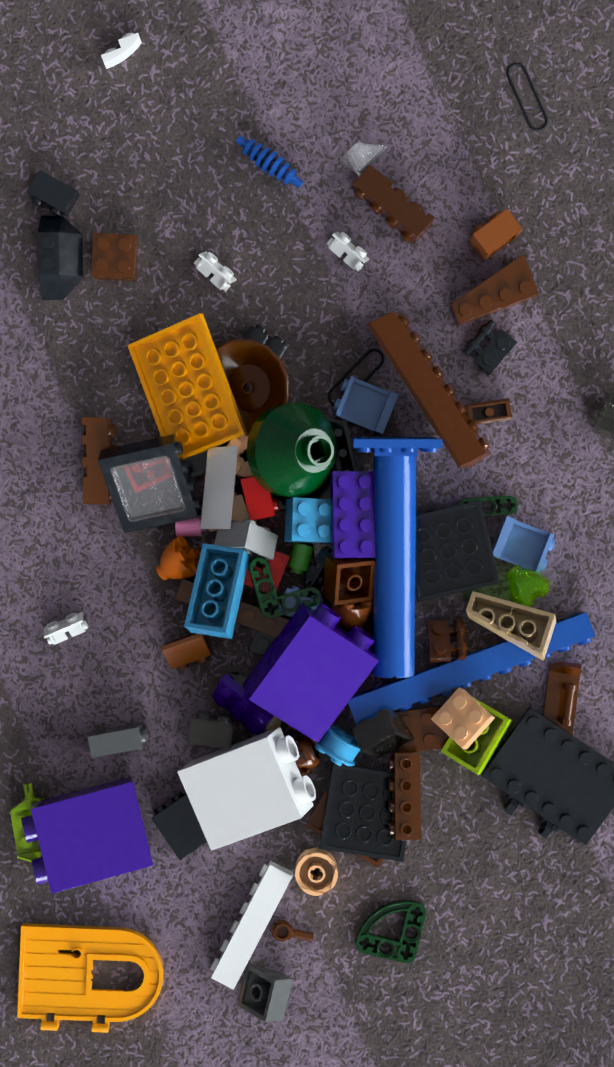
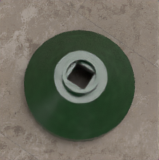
M282 403L272 406L257 418L250 430L247 441V459L250 470L256 481L272 494L283 497H304L310 495L326 483L336 462L337 444L332 426L319 410L310 405Z

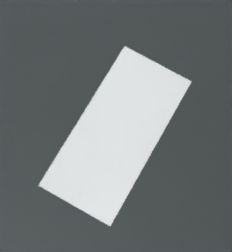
M238 446L214 447L207 452L200 529H231Z

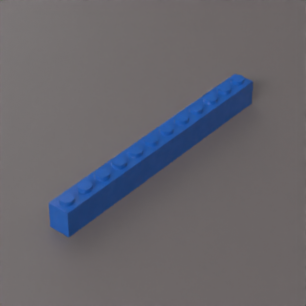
M580 612L556 621L545 659L550 657V653L558 650L561 653L570 650V646L573 644L584 645L591 642L590 638L595 637L587 612ZM504 640L466 654L465 660L455 658L450 662H444L414 673V676L401 678L354 695L348 704L355 723H360L363 726L373 722L372 718L377 716L385 718L392 715V711L400 708V711L412 708V704L420 701V704L432 700V696L440 694V697L452 693L451 689L456 687L467 688L475 680L479 679L480 682L489 680L494 673L499 672L500 675L512 671L511 667L527 666L531 664L532 659L537 657L508 640Z

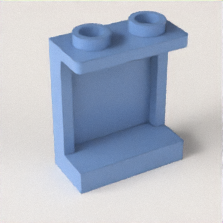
M350 376L349 380L345 378L341 387V391H344L341 399L337 398L333 410L336 411L335 416L376 433L383 434L399 394L386 391L361 381L354 376Z
M504 516L492 550L495 558L539 574L541 570H545L548 562L546 555L548 551H552L556 540L553 539V533H548L509 516Z

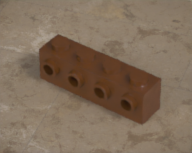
M391 753V757L388 758V769L392 770V779L388 780V790L392 792V800H389L388 803L389 813H392V822H389L388 827L389 835H392L394 840H421L420 753Z

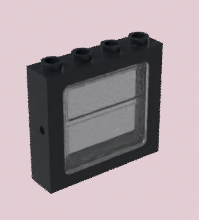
M175 434L100 451L98 462L124 533L198 518L201 501L199 496H195V483L193 478H189L188 475L189 464L187 460L183 459V446L181 441H177Z

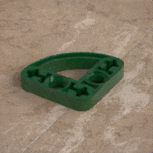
M399 900L379 907L362 924L356 938L357 949L362 953L402 963L412 962L417 954L426 917L424 905L418 901ZM416 907H419V910L422 912L417 914L416 922H420L419 925L415 922H408V919L413 921L414 915L411 909L415 910ZM406 911L399 940L369 933L372 927L383 917L394 912ZM408 927H415L417 929V934L414 937H408L405 934ZM365 938H368L369 942L375 944V940H378L376 944L377 950H373V945H367L364 948L360 940L364 941ZM403 940L410 943L409 951L412 954L407 955V958H404L401 950L405 951L407 946ZM384 942L390 943L392 945L391 951L387 953L380 950L381 944Z

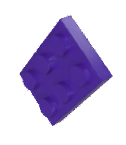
M225 674L220 679L212 695L215 702L227 709L234 719L242 722L250 733L256 735L264 733L274 715L251 702L245 689L228 674Z

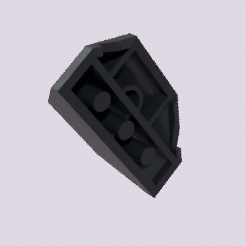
M56 215L41 216L38 228V277L42 300H64L83 278V235L62 215L61 217Z

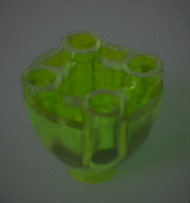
M516 565L506 574V577L509 579V592L514 603L533 607L535 604L533 601L537 597L543 598L551 590L549 588L551 581L537 571L521 568L519 565Z

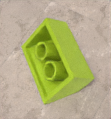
M474 698L495 719L468 749H462L449 737L441 752L475 774L482 775L513 720Z

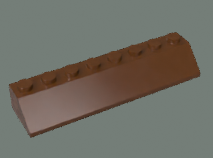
M393 311L369 322L367 326L439 438L442 439L443 444L459 468H470L491 454L488 449L490 448L488 441L478 434L477 424L473 419L469 420L465 414L467 412L466 407L454 397L455 391L449 383L446 384L443 380L444 374L442 370L432 363L431 359L433 357L426 348L423 349L419 343L421 338L416 331H412L408 326L410 321L406 315Z

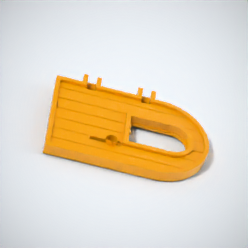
M23 923L21 925L17 1018L41 1019V1030L53 1031L58 1030L59 1020L92 1021V1032L108 1033L110 1022H123L134 1019L145 1013L158 998L164 978L163 962L156 946L140 932L124 927ZM59 950H72L71 952L79 950L81 954H76L75 952L63 953L59 952ZM93 960L135 962L143 970V983L137 989L128 991L92 989L93 974L91 971L93 970ZM47 1013H55L54 1022L47 1021ZM98 1015H105V1024L97 1023Z

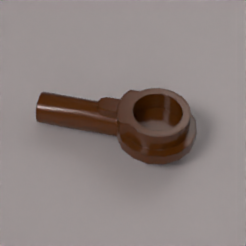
M286 920L276 921L271 928L272 936L278 941L290 940L291 937L311 942L313 940V933L292 929L291 924Z

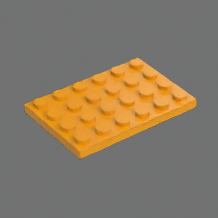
M199 313L127 345L161 437L171 434L176 435L177 441H181L183 446V459L247 434L203 314Z

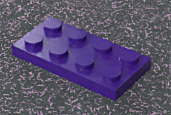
M373 471L330 472L332 558H375Z

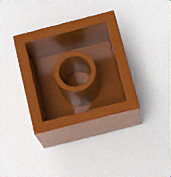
M508 209L503 212L498 210L490 216L486 225L482 222L472 230L473 232L470 234L471 238L468 243L482 262H485L517 238L522 231V227Z

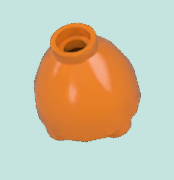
M180 535L165 547L156 571L160 578L165 581L169 578L183 580L193 577L197 572L200 552L195 547L191 548L185 538Z

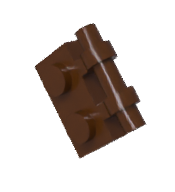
M461 618L454 620V627H449L448 620H427L430 662H450L451 654H457L459 660L466 659V652L468 651L467 643H465L464 639L466 628ZM456 636V644H450V637Z

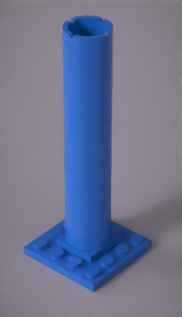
M351 437V446L357 452H371V448H373L374 455L373 481L376 557L373 558L375 560L372 637L375 641L372 644V650L379 662L373 668L372 674L383 678H393V676L397 678L414 676L416 472L418 448L424 452H437V448H442V439L437 437Z

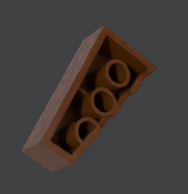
M369 165L353 183L354 195L361 201L365 199L370 204L369 208L376 215L380 213L386 218L384 221L390 228L394 229L396 227L401 232L400 236L404 241L415 244L432 226L435 217L430 213L427 215L423 214L422 207L416 201H407L406 194L400 188L395 187L393 189L391 181Z
M523 254L451 304L449 308L456 327L528 301L539 294L525 255Z
M81 417L82 425H86V432L82 435V444L84 449H86V453L82 457L83 470H86V474H83V504L111 505L112 498L98 458L101 450L116 447L112 445V437H116V424H113V421L109 418Z

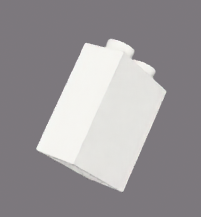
M280 727L194 759L177 771L211 851L301 819L314 806L312 802L316 798L314 785L307 775L301 777L295 763L299 758L297 745L291 736L284 737Z

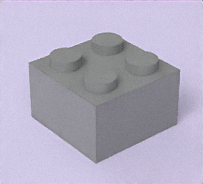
M245 519L244 522L231 520V529L217 530L214 545L244 549L250 556L249 560L257 557L273 560L278 535L270 532L271 529L256 525V522L253 520Z

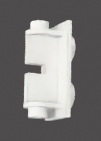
M344 232L334 233L332 236L336 239L331 238L327 242L329 249L339 258L344 252L348 254L343 261L353 270L356 269L359 272L364 266L361 262L365 263L369 260L366 256L367 252L360 246L355 247L350 242L351 238Z
M211 252L200 253L198 255L199 258L194 262L196 269L206 278L211 273L214 274L210 281L220 291L224 290L226 292L231 286L229 284L237 280L233 276L232 270L217 262L218 258Z
M83 612L78 614L71 613L62 621H53L47 624L44 628V638H47L49 645H56L67 640V631H69L72 637L86 632L85 629L89 627L86 620H83Z

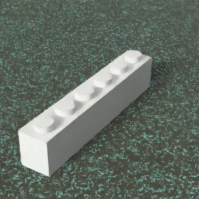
M271 860L268 866L263 865L259 873L261 877L259 883H254L249 892V895L252 896L248 903H243L239 912L242 914L239 922L235 920L229 931L232 933L230 939L224 940L220 948L222 952L220 958H215L210 967V970H212L211 978L233 990L293 877L292 871Z

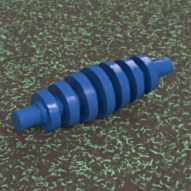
M241 135L237 138L236 143L243 147V154L245 156L251 153L249 159L252 162L257 158L255 165L258 168L264 163L261 171L266 173L271 168L268 173L269 176L273 177L278 173L276 176L278 181H281L284 177V184L292 183L297 188L302 186L304 181L297 177V171L294 168L289 171L291 165L288 162L282 166L284 159L281 156L276 160L277 152L273 151L270 154L271 149L268 147L261 151L264 145L258 143L255 146L256 140L254 139L249 141Z

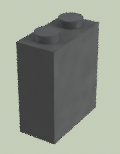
M143 722L93 731L88 736L91 758L142 749L147 743V739H149L148 727H144Z

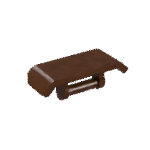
M559 661L549 665L543 716L573 735L582 665Z

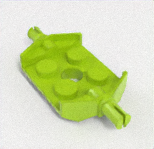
M28 783L29 792L27 784H23L24 800L15 805L10 810L17 858L32 862L31 859L42 857L38 840L27 843L21 817L32 815L31 803L45 799L35 797L33 795L32 783Z

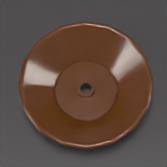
M233 339L216 347L245 426L246 436H249L253 424L264 411L277 404L287 403L289 398V377L282 360L267 345L252 339ZM247 384H250L251 386L250 391L246 389Z

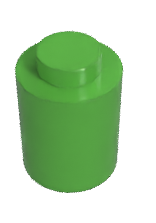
M293 542L287 567L291 568L290 572L303 575V571H308L314 547Z

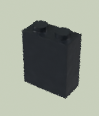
M179 792L171 798L173 802L167 806L163 803L154 809L155 814L151 819L178 859L182 860L207 843V840L187 793Z

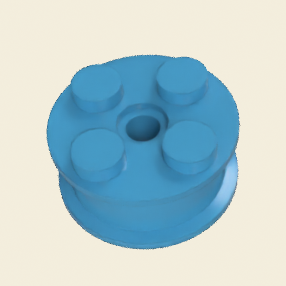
M333 724L318 743L314 741L316 744L314 748L323 754L329 755L331 757L330 760L339 766L342 763L347 766H354L356 763L354 759L358 752L365 749L364 745L357 738Z

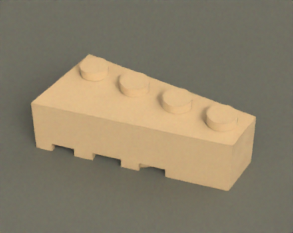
M472 591L466 608L469 619L544 661L556 624L555 614Z

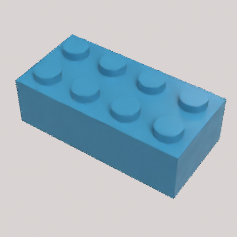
M296 497L286 499L284 542L332 544L331 499Z
M203 543L184 625L191 633L232 639L250 556L244 549Z

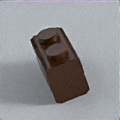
M509 398L464 405L467 409L465 414L469 420L473 419L477 425L512 419Z

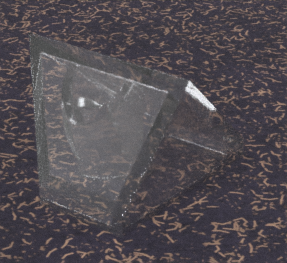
M359 140L338 161L359 177L388 146L365 144Z

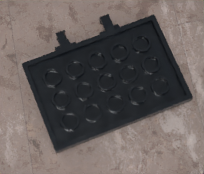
M530 706L481 775L507 793L505 798L508 801L503 807L506 813L512 816L518 805L521 807L525 805L542 816L541 820L544 822L538 829V833L544 838H547L553 830L557 831L560 828L584 845H587L614 808V762Z

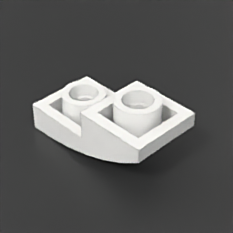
M138 33L123 35L118 40L121 48L108 49L105 51V54L101 55L106 69L128 58L140 46L141 40Z

